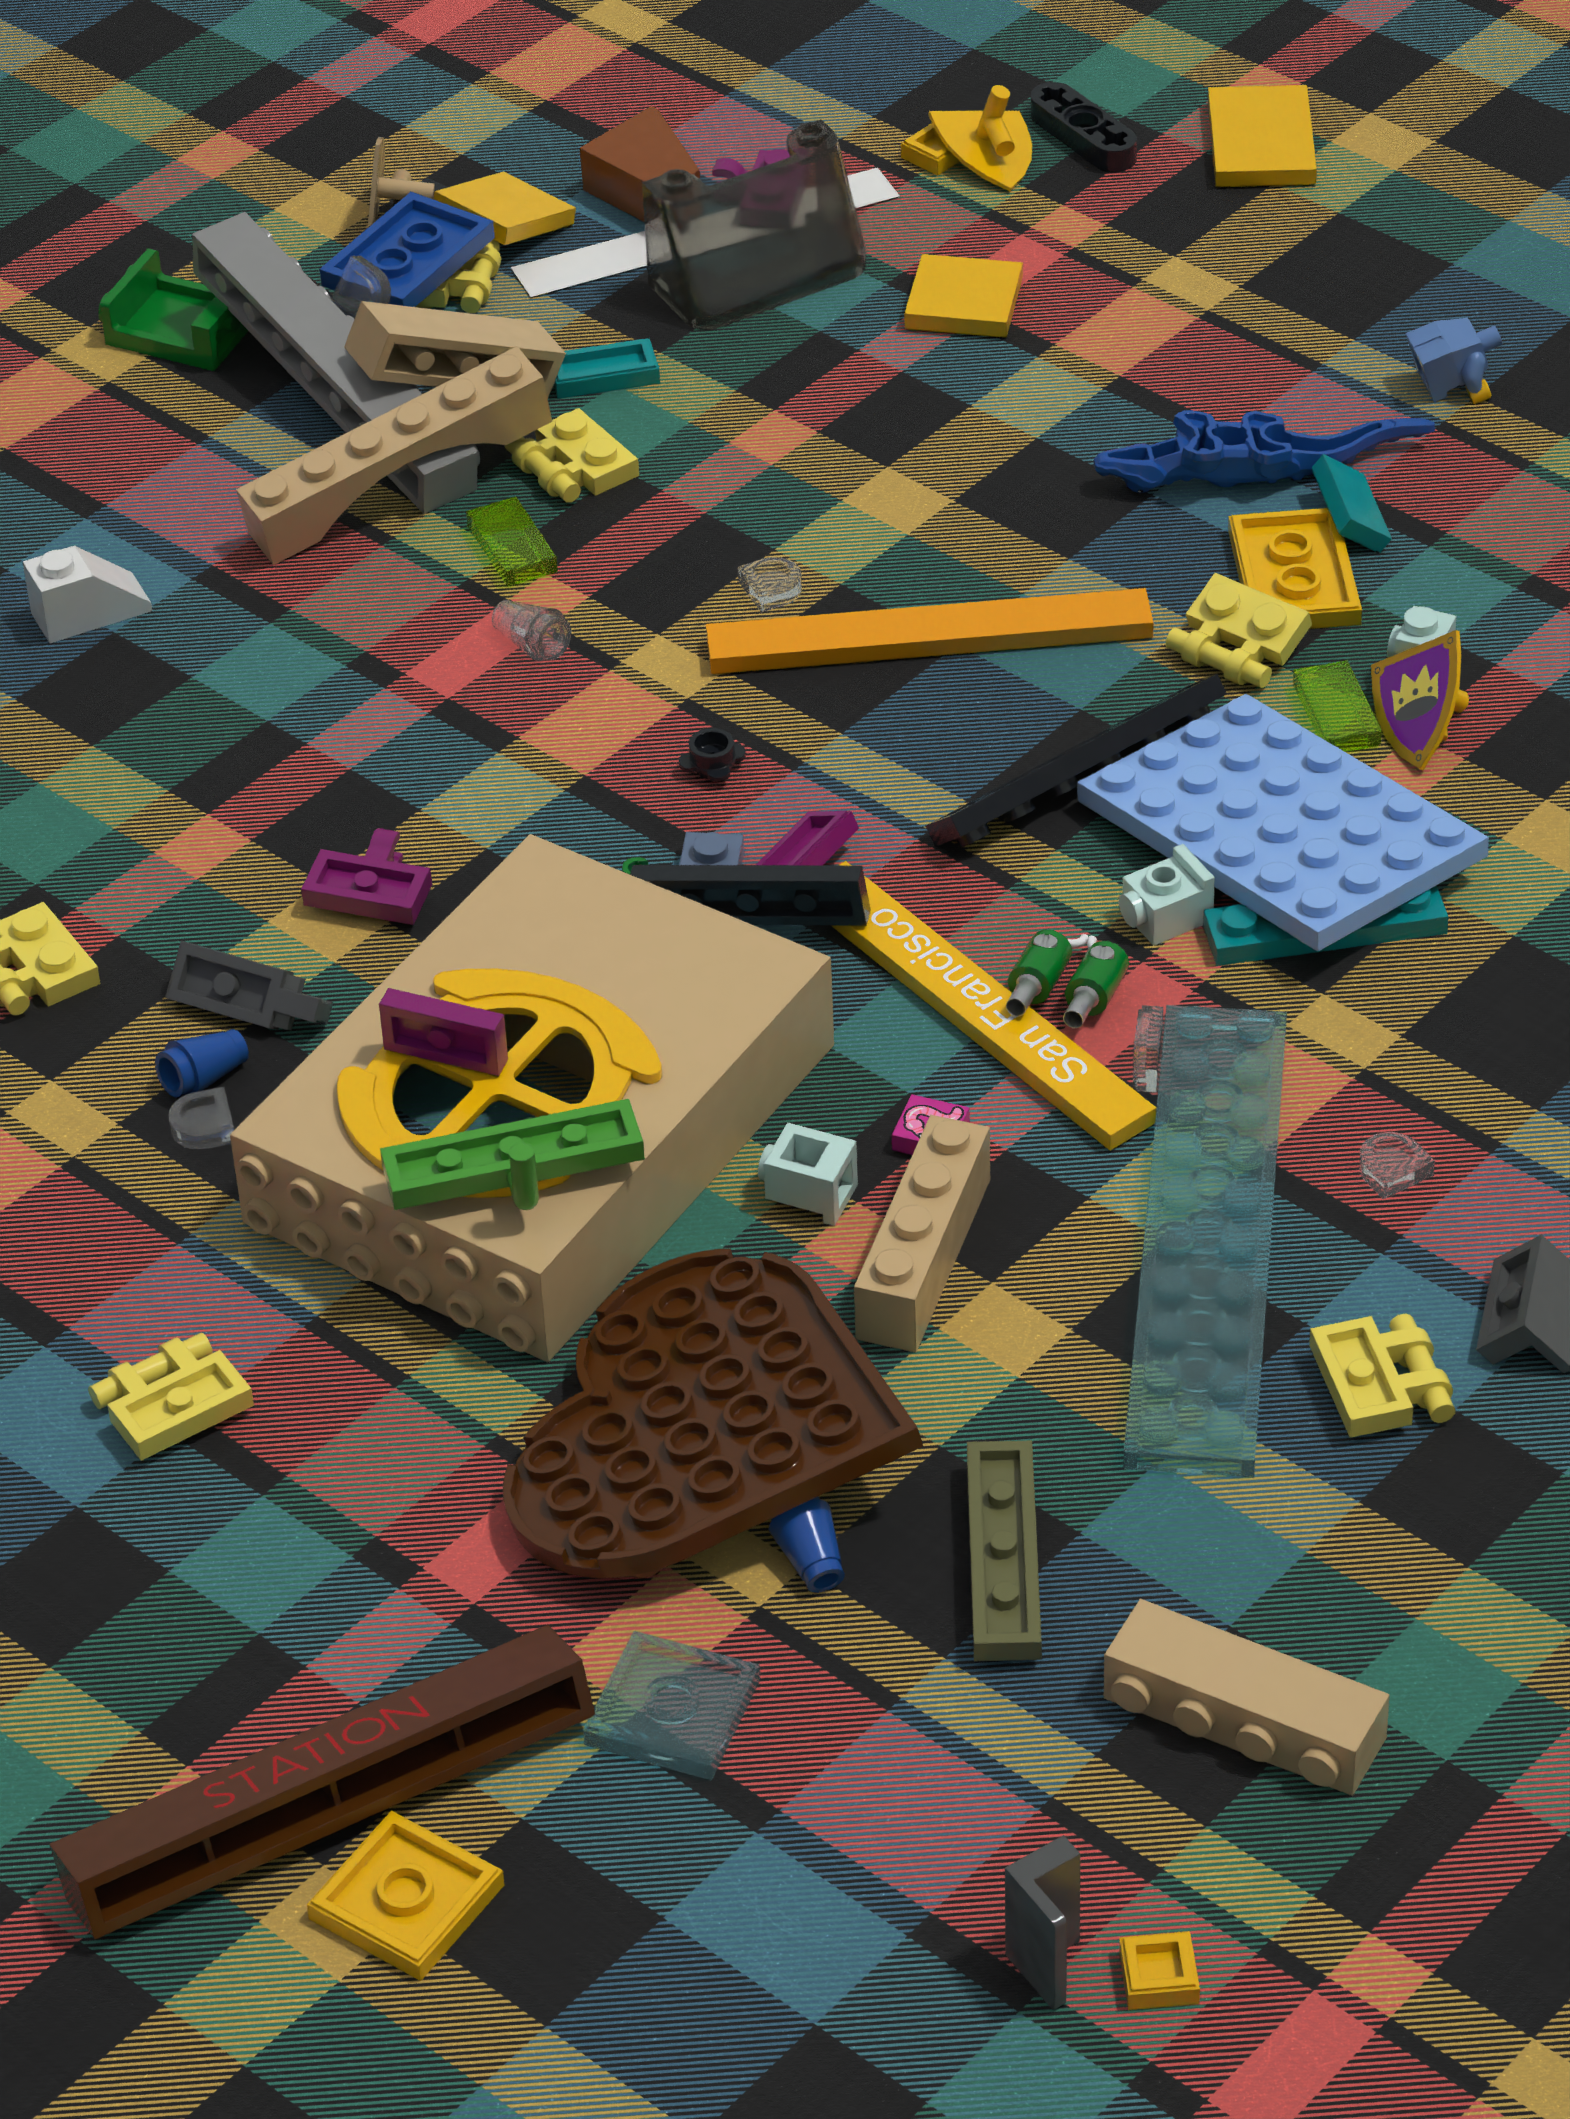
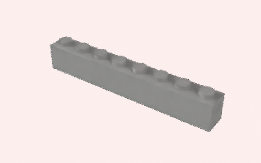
M246 212L192 234L193 273L228 307V310L346 433L422 395L417 385L376 381L368 377L344 348L354 318L350 315L346 316L332 302L325 288L317 286L303 272L299 262L294 257H289L274 242L270 232L266 228H260ZM475 444L459 445L430 453L409 462L387 476L425 514L477 490V466L480 464V454Z

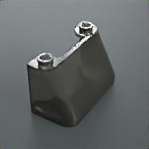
M823 120L803 123L788 134L786 146L787 152L791 157L716 184L706 186L698 177L680 169L667 171L659 177L642 182L648 285L689 326L700 330L721 328L847 282L860 276L865 271L866 246L840 145L835 132Z

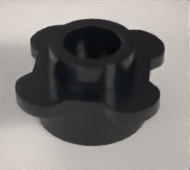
M706 728L697 731L690 737L689 753L682 754L679 757V767L684 772L695 771L704 779L720 782L730 777V769L735 763L745 759L746 751L741 744L734 743V739L729 732L719 728Z

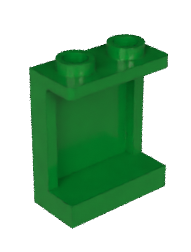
M149 248L134 264L128 267L124 276L109 292L104 294L99 304L98 315L103 323L106 345L215 371L248 332L244 325L228 310V307L204 284L163 274L160 266L159 252Z

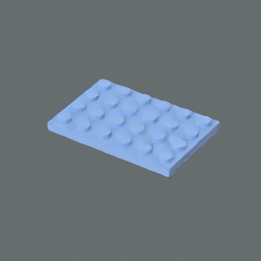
M1248 694L1233 699L1216 710L1191 721L1155 742L1149 743L1134 753L1113 764L1107 765L1103 769L1077 782V795L1080 803L1168 858L1173 857V847L1184 844L1215 877V888L1317 952L1488 857V836Z

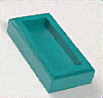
M646 338L564 351L566 355L553 385L557 399L660 384V371L651 341Z
M1323 454L1312 466V470L1338 533L1366 548L1381 553L1392 538L1365 475Z

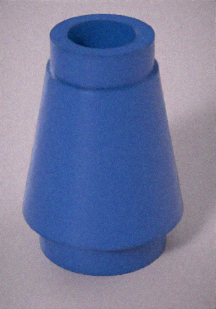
M231 1029L226 1032L168 1042L164 1051L156 1055L155 1069L161 1085L168 1094L173 1097L184 1095L188 1098H193L237 1068L238 1065L245 1063L248 1060L249 1051L243 1036L237 1030Z
M818 1496L771 1519L772 1521L769 1524L770 1534L805 1582L810 1592L819 1593L830 1590L842 1582L845 1573L841 1566L842 1562L831 1507L828 1502L820 1500Z

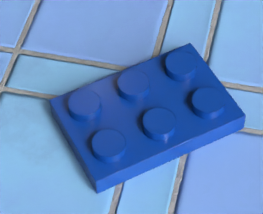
M410 192L319 269L321 286L361 301L416 307L495 238L494 223L490 219Z

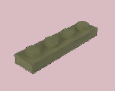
M1032 1440L967 1442L974 1661L1042 1660Z

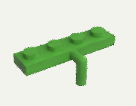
M629 1099L380 1148L382 1168L394 1210L509 1187L515 1205L519 1209L527 1211L533 1209L539 1201L538 1181L645 1160L644 1142Z

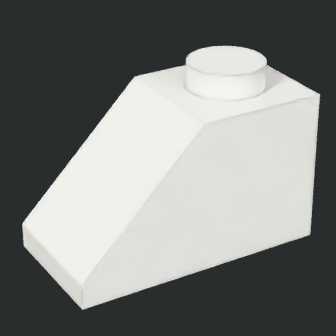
M71 546L61 550H52L42 556L23 561L31 614L49 643L152 611L151 601L132 572L79 547Z

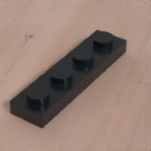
M633 865L630 875L752 925L867 926L871 911L862 866Z

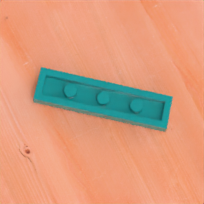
M1437 885L1318 952L1447 934L1449 916ZM1242 904L1205 909L1203 911V928L1216 966L1317 952Z

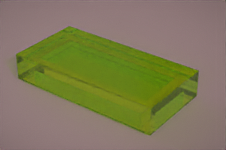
M516 496L466 511L468 528L507 587L558 572L557 556Z
M1348 660L1294 669L1293 686L1317 736L1344 752L1381 746L1382 730Z

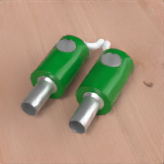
M1044 929L1038 931L1031 938L1009 974L1008 986L1012 994L1006 1002V1009L1013 1016H1022L1030 1004L1044 1002L1049 997L1071 960L1072 948H1079L1087 943L1089 949L1065 990V998L1069 1006L1064 1013L1063 1020L1067 1026L1079 1028L1087 1016H1096L1106 1009L1128 970V956L1117 944L1110 941L1096 942L1097 939L1094 936L1088 937L1086 934H1082L1080 938L1072 940L1067 939L1061 933L1054 930Z

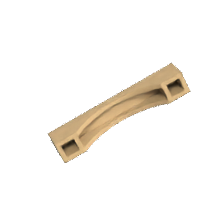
M516 346L243 485L236 490L249 535L270 562L275 565L320 542L333 523L360 495L379 480L405 464L430 453L459 445L480 443L508 445L551 423L552 417L543 376Z

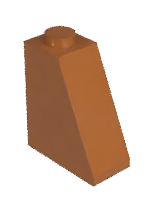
M653 106L646 108L579 148L583 190L654 228L668 234L703 212L700 170L657 108Z

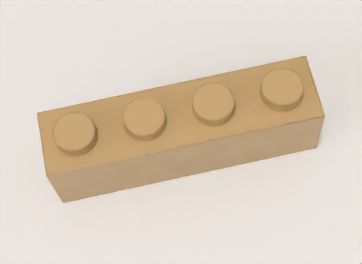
M361 301L344 346L371 380L434 387L517 346L543 376L547 397H549L566 355L564 350L538 321Z
M930 1114L854 1285L856 1340L917 1353L990 1182V1127Z
M1139 1599L1104 1654V1699L1117 1703L1127 1711L1142 1713L1176 1726L1188 1735L1204 1737L1237 1750L1254 1761L1267 1762L1303 1776L1315 1785L1331 1787L1351 1796L1356 1792L1387 1738L1390 1694L1143 1599Z

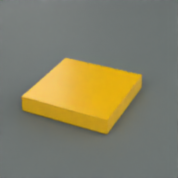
M504 171L434 191L433 200L492 220L495 233L493 240L503 245L568 227L574 224L576 207Z
M922 254L904 313L905 329L1007 337L1023 279V262Z
M391 1810L307 1903L308 1917L312 1922L422 1981L504 1887V1875L502 1869Z

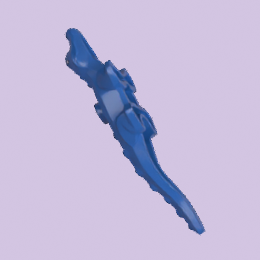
M1184 410L1174 416L1173 424L1177 428L1176 437L1152 445L1146 443L1134 444L1124 448L1101 452L1094 458V466L1098 474L1119 477L1125 481L1132 491L1137 493H1144L1165 484L1170 485L1178 480L1190 481L1193 478L1207 480L1220 487H1233L1238 483L1267 481L1268 483H1275L1278 479L1290 477L1294 480H1301L1304 476L1314 475L1312 466L1323 454L1341 463L1349 464L1355 460L1357 454L1363 451H1371L1379 444L1396 442L1400 438L1412 436L1418 438L1422 435L1430 434L1435 431V423L1422 418L1384 419L1362 424L1331 436H1314L1285 430L1282 417L1259 411L1246 413L1242 416L1241 422L1215 421L1211 414Z

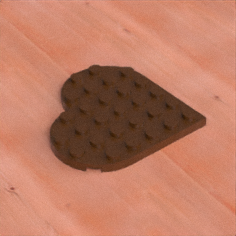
M731 1248L700 1251L668 1260L638 1274L615 1290L595 1311L598 1318L597 1323L589 1333L588 1338L580 1337L577 1346L576 1370L583 1391L549 1411L523 1437L527 1447L518 1458L516 1464L507 1465L505 1471L503 1500L517 1539L534 1558L555 1570L582 1577L620 1578L632 1576L635 1578H647L653 1576L662 1568L714 1547L718 1543L773 1519L794 1507L832 1491L853 1479L923 1447L920 1433L914 1421L827 1297L805 1270L788 1259L768 1252H764L762 1260L747 1257H733Z

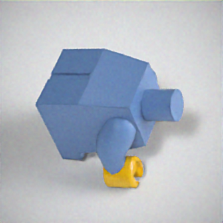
M1468 318L1434 321L1406 333L1417 372L1433 402L1448 397L1447 391L1459 385H1465L1473 404L1491 398V391L1486 380L1483 379V374L1489 368L1485 352L1502 345L1501 337L1495 325L1476 333Z

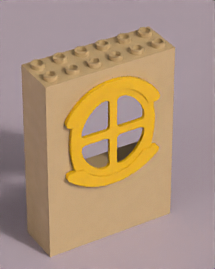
M529 834L230 1134L243 1223L249 1225L260 1234H269L299 1248L310 1257H319L341 1267L360 1280L371 1281L400 1294L410 1303L426 1306L452 1318L463 1327L474 1328L498 1339L515 1351L526 1352L549 1362L834 1046L831 957ZM392 988L504 1014L507 1046L511 1047V1049L508 1051V1061L500 1075H492L385 1050L379 1003L387 989ZM534 1058H537L592 1082L587 1097L582 1102L569 1104L516 1081L515 1078ZM412 1064H417L472 1088L456 1107L426 1135H416L405 1129L399 1121L393 1106V1095L397 1079ZM624 1099L630 1100L644 1142L645 1160L538 1181L539 1201L533 1209L527 1211L521 1210L515 1205L509 1187L394 1210L382 1168L380 1148L464 1132L490 1104L496 1101L504 1102L539 1117Z

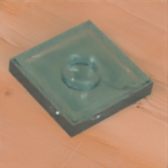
M633 1631L594 1708L595 1714L589 1718L583 1729L584 1745L712 1781L760 1682V1665Z

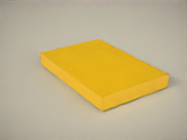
M1307 85L1208 87V109L1216 187L1316 184L1317 167Z
M1328 508L1240 514L1228 517V533L1241 584L1308 611L1312 626L1309 629L1361 625L1362 607L1344 536L1338 533Z

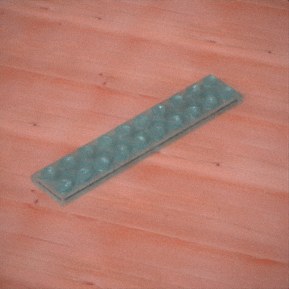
M1166 1005L1123 1469L1254 1478L1287 1012Z

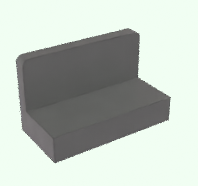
M1541 1234L1494 1259L1476 1350L1494 1365L1533 1346L1562 1373L1570 1371V1260Z
M1064 1835L1005 1867V1955L1052 2010L1066 2003L1067 1948L1080 1941L1081 1854Z

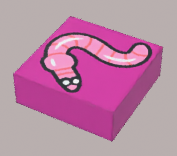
M911 1094L892 1133V1150L913 1155L930 1114L970 1123V1107Z

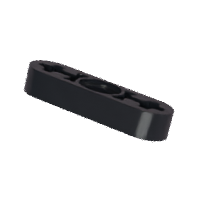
M1048 82L1040 84L1032 90L1031 118L1041 128L1100 170L1121 172L1135 165L1137 160V136L1131 129L1067 84Z

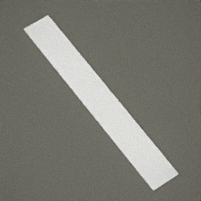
M878 168L804 187L789 227L900 197V195ZM738 206L694 217L668 234L653 228L511 267L529 296L534 297L785 227L739 223Z

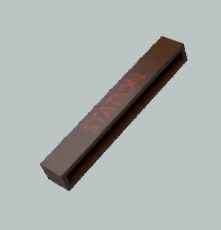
M547 1624L54 1841L49 1845L65 1898L93 1938H100L595 1716V1710L583 1661Z

